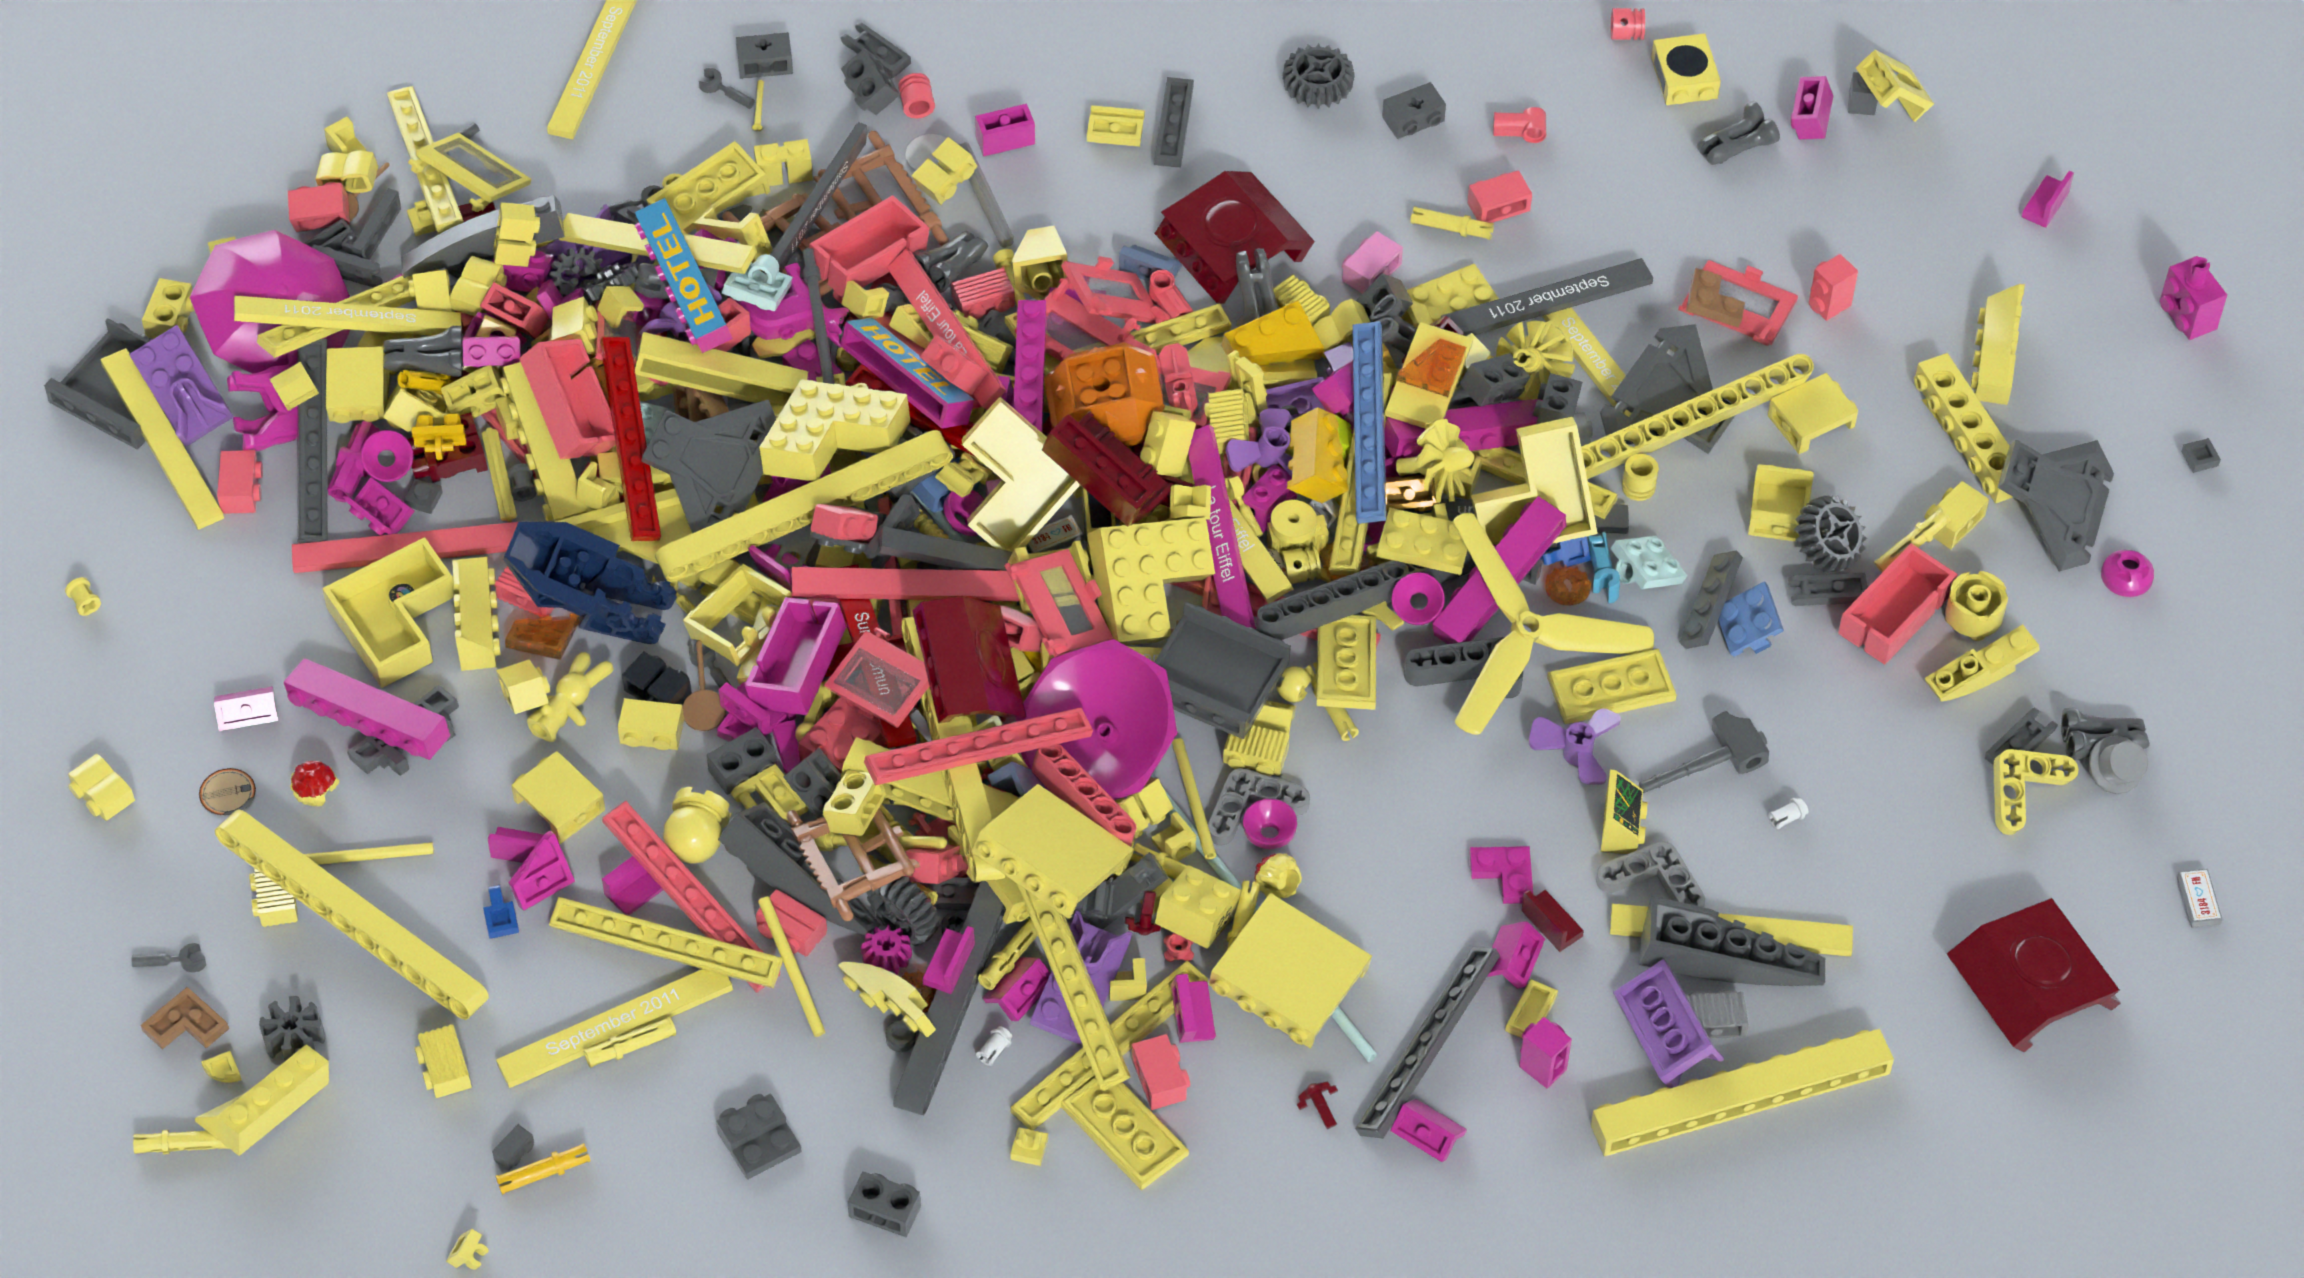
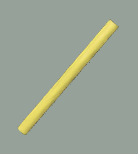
M1177 738L1172 741V745L1205 859L1211 860L1216 857V851L1184 741L1181 738Z
M433 842L304 855L317 865L434 854Z
M769 896L763 897L758 900V903L780 956L783 959L814 1037H819L826 1033L772 902Z

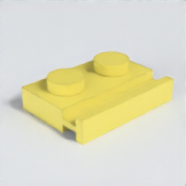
M1091 105L1087 142L1140 147L1145 110Z
M1234 350L1227 355L1233 390L1242 388L1245 394L1250 393L1256 413L1260 415L1264 409H1268L1266 401L1267 392L1263 383L1264 373L1258 364H1252L1244 356L1239 358V352Z

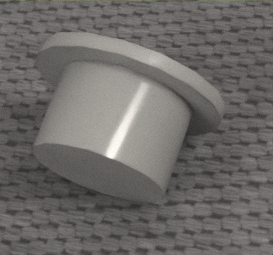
M2116 735L2105 737L2095 744L2090 752L2088 764L2090 775L2096 785L2106 792L2120 794L2127 793L2137 787L2147 771L2148 759L2147 754L2139 744L2132 742L2128 738Z

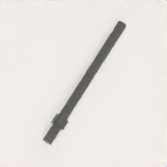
M806 248L803 250L805 264L803 275L804 281L808 283L823 383L835 384L819 281L821 280L820 269L816 266L814 250Z

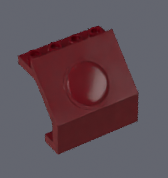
M1224 171L1161 211L1164 219L1154 233L1217 304H1225L1239 282L1236 268L1237 253L1246 251L1251 271L1256 268L1255 249H1264L1268 260L1284 250L1294 262H1302L1315 242L1252 172Z
M1089 411L1079 422L1071 415H1066L1049 432L1042 451L1127 527L1151 515L1154 509L1171 493V486L1173 484H1168L1157 474L1158 471L1156 469L1152 470L1153 466L1145 464L1114 436L1115 433L1113 431L1109 432L1110 428L1102 426L1094 419L1092 412Z
M965 596L922 601L912 612L938 724L950 722L955 717L982 713L999 716L1004 725L1012 723L1015 719L1026 718L1001 607Z
M2053 898L1981 925L1946 953L2011 1045L2022 1052H2026L2033 1046V1043L2030 1041L2032 1037L2056 1020L2096 1004H2100L2111 1011L2121 1004L2115 996L2120 989Z

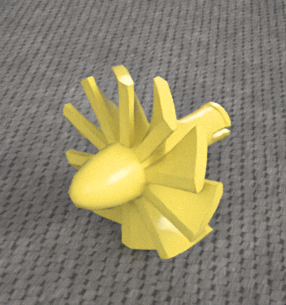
M1543 321L1527 322L1529 347H1526L1523 322L1512 327L1506 335L1519 350L1516 351L1503 337L1498 342L1496 357L1511 353L1513 358L1516 359L1514 363L1519 367H1523L1530 375L1529 380L1524 386L1525 391L1518 397L1520 400L1537 399L1541 383L1547 384L1550 373L1571 378L1575 370V364L1549 360L1550 358L1573 362V346L1570 340L1544 353L1546 348L1566 338L1563 332L1552 324L1538 348L1536 344L1547 324Z
M1448 419L1431 421L1424 425L1426 430L1417 439V444L1423 447L1422 452L1417 457L1399 458L1396 462V469L1400 476L1417 473L1424 475L1425 491H1428L1434 477L1436 502H1441L1443 488L1449 502H1454L1453 483L1458 488L1461 496L1466 494L1457 471H1460L1467 477H1471L1469 466L1474 462L1475 455L1458 438L1460 433L1458 426L1448 423Z

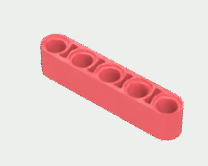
M1060 744L1036 749L1032 772L1050 792L1131 847L1137 829L1136 823Z

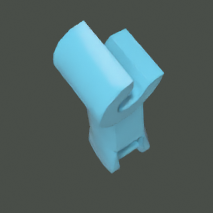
M1601 532V535L1587 536L1594 571L1593 593H1599L1601 589L1608 588V604L1614 603L1619 598L1620 574L1612 567L1606 533Z

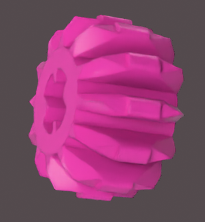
M888 924L885 930L881 931L878 927H875L874 934L866 933L864 937L865 943L861 945L864 964L892 971L896 975L900 972L899 967L907 969L909 959L912 956V948L910 946V938L908 935H903L901 928L891 931V927Z

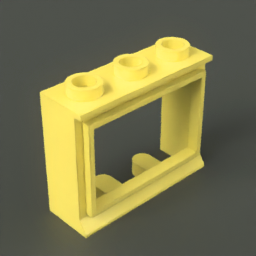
M742 564L683 619V622L692 640H700L702 644L729 659L738 667L766 640L784 598H792L789 590ZM752 591L779 606L776 611L770 607H766L762 611L764 622L756 630L750 626H745L742 630L744 641L736 648L732 643L711 631Z

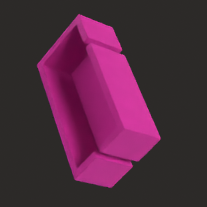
M784 598L756 659L758 666H753L745 683L750 700L764 710L801 715L808 714L847 627L838 603L814 601L813 608L819 622L817 624L809 600Z

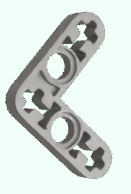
M1239 768L1233 770L1227 777L1208 823L1213 843L1222 846L1229 844L1233 840L1248 802L1255 803L1263 799L1280 800L1288 804L1294 810L1296 816L1306 813L1309 809V791L1302 786L1247 769ZM1240 780L1245 781V783L1241 785L1239 794L1236 793V784H1238ZM1271 787L1277 793L1272 797H1266L1260 791L1263 788ZM1282 792L1286 793L1283 800H1281ZM1296 797L1301 798V801H1298L1297 804L1292 803ZM1227 802H1234L1239 808L1234 812H1228L1223 808V805ZM1222 820H1225L1226 830H1223L1221 834L1217 833L1216 830L1221 828Z
M1657 842L1606 862L1599 867L1597 872V886L1607 893L1620 891L1657 876L1672 901L1686 903L1688 897L1692 903L1697 902L1696 906H1705V896L1676 848L1668 842ZM1661 853L1664 857L1668 856V862L1666 863L1663 857L1658 858V854ZM1639 862L1645 869L1642 872H1634L1629 868V864ZM1609 874L1610 877L1616 876L1615 881H1612L1610 878L1605 879V875ZM1680 875L1685 879V883L1675 885L1670 882L1669 877Z

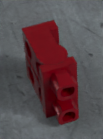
M471 412L460 415L461 424L464 425L466 434V445L454 446V451H443V460H437L435 452H425V447L415 448L413 437L407 439L412 447L413 457L424 454L423 458L413 460L411 467L415 479L431 476L432 483L441 481L440 478H450L457 473L475 468L477 473L488 470L485 454Z

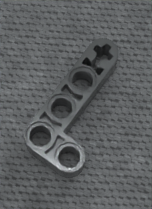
M1505 637L1413 649L1406 655L1404 678L1407 683L1413 686L1477 679L1495 645ZM1523 671L1505 698H1514L1520 694Z

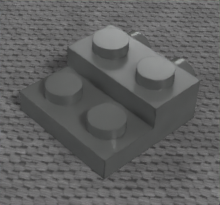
M771 1093L766 1096L762 1094L752 1096L747 1101V1105L738 1110L735 1108L726 1109L720 1114L719 1120L716 1121L717 1132L747 1180L802 1152L800 1143L786 1123V1116Z

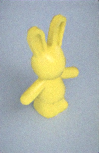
M580 652L574 658L569 673L562 676L558 681L556 695H547L549 703L539 706L540 708L528 717L527 724L532 734L548 742H554L558 730L566 724L568 717L577 726H584L586 718L577 706L587 700L590 689L613 672L612 663L609 661L600 662L585 674L591 664V658L589 653Z

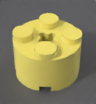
M1979 571V574H1969L1970 572L1959 575L1952 583L1946 605L1945 620L1960 634L1968 636L1972 640L1980 641L1986 636L1995 633L2003 622L2008 603L2006 587L1998 577L1991 573Z

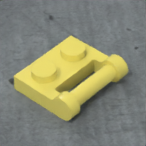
M776 764L739 784L731 792L735 801L741 802L748 809L757 805L750 796L751 793L757 791L765 803L787 823H789L787 819L788 811L795 810L799 816L808 811L806 804L792 790L783 777L785 775Z

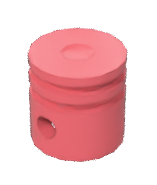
M1612 8L1611 39L1630 40L1633 37V40H1637L1639 37L1640 40H1644L1645 9L1641 8L1638 11V8H1634L1632 11L1631 8Z
M912 73L900 80L898 88L903 111L906 116L918 119L930 115L935 109V102L929 78L921 73Z

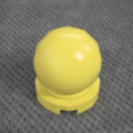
M693 787L681 788L674 797L672 803L674 812L664 824L663 839L668 848L681 862L687 864L703 863L710 859L721 845L718 839L722 835V829L729 824L732 813L728 811L730 804L723 797L710 790H706L705 794L691 792Z

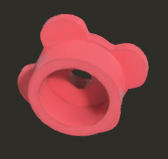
M1176 933L1167 935L1164 938V944L1166 945L1165 960L1169 962L1184 960L1186 962L1194 958V953L1191 951L1192 941Z

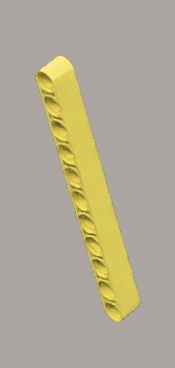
M1795 354L1582 446L1587 479L1626 463L1630 456L1652 452L1771 400V398L1805 383L1814 369L1812 359L1805 354ZM1793 368L1800 369L1803 374L1797 373ZM1769 378L1776 379L1779 384L1771 382ZM1745 388L1753 390L1755 394L1748 393ZM1722 399L1729 400L1731 405L1725 404ZM1697 409L1704 410L1707 415L1700 414ZM1673 419L1681 421L1683 426L1677 425ZM1649 430L1656 431L1659 436L1652 435ZM1624 440L1633 442L1635 447L1627 445ZM1600 451L1608 452L1611 457L1603 456Z
M933 430L671 542L657 550L655 558L668 582L682 580L749 551L748 548L751 545L755 547L761 546L811 524L817 504L851 507L947 465L952 460L953 454L940 431Z
M914 617L903 618L902 635L907 653L924 662ZM929 686L920 699L932 741L968 733L963 716L955 717L950 722L938 724ZM977 763L941 770L972 881L981 882L1004 879L1005 875L972 853L980 830L993 820Z
M238 809L234 811L215 829L217 839L226 848L457 1017L464 1020L469 1019L489 999L487 990L477 980L243 810Z

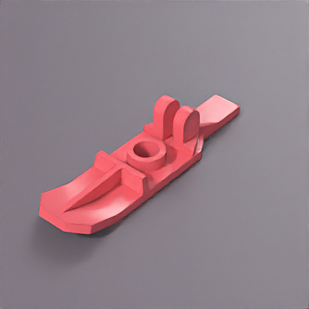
M1179 343L1164 346L1159 357L1169 406L1190 410V420L1194 422L1193 414L1198 406L1187 348Z

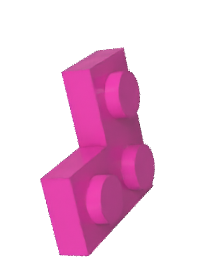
M1530 846L1470 847L1471 879L1501 878L1503 904H1522L1524 893L1528 890L1533 893Z

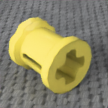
M76 578L66 586L65 593L75 602L79 615L87 616L99 609L101 605L100 599L91 591L90 582L87 578Z

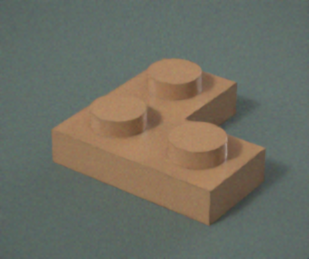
M1695 268L1691 279L1686 311L1739 328L1745 302L1719 294L1721 275Z
M188 987L140 1025L142 1032L162 1050L184 1031H187L207 1048L229 1030L228 1023Z

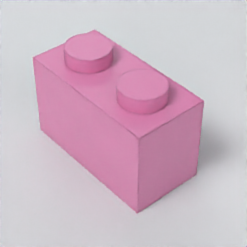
M1376 231L1369 239L1365 238L1362 241L1359 249L1353 255L1350 254L1344 259L1342 263V281L1363 294L1382 273L1390 276L1402 264L1403 247Z

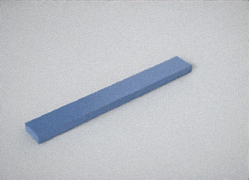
M1380 321L1353 324L1356 520L1358 524L1386 521L1382 325Z

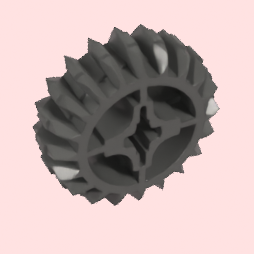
M1319 43L1316 47H1311L1307 44L1305 50L1298 47L1296 53H1290L1282 73L1285 91H1289L1290 98H1296L1298 104L1306 102L1307 107L1314 104L1318 109L1323 104L1330 108L1332 102L1339 104L1341 98L1346 99L1353 88L1355 78L1352 61L1348 60L1347 54H1341L1339 48L1331 50L1330 45L1321 47Z
M1828 495L1810 500L1806 506L1800 509L1801 515L1795 519L1799 524L1794 529L1799 534L1795 541L1800 542L1802 546L1799 552L1806 553L1805 561H1813V568H1821L1823 572H1840L1852 567L1861 558L1860 553L1866 549L1862 544L1867 539L1862 534L1866 527L1861 526L1859 522L1862 516L1855 515V507H1848V501L1840 500L1838 496L1830 497Z
M902 876L874 891L870 890L867 892V900L871 904V909L875 911L876 917L882 921L884 926L889 924L891 931L901 928L903 935H908L912 945H922L925 941H929L938 930L940 918L936 913V907L931 904V899L927 898L924 891H921L916 883L910 881L909 877Z

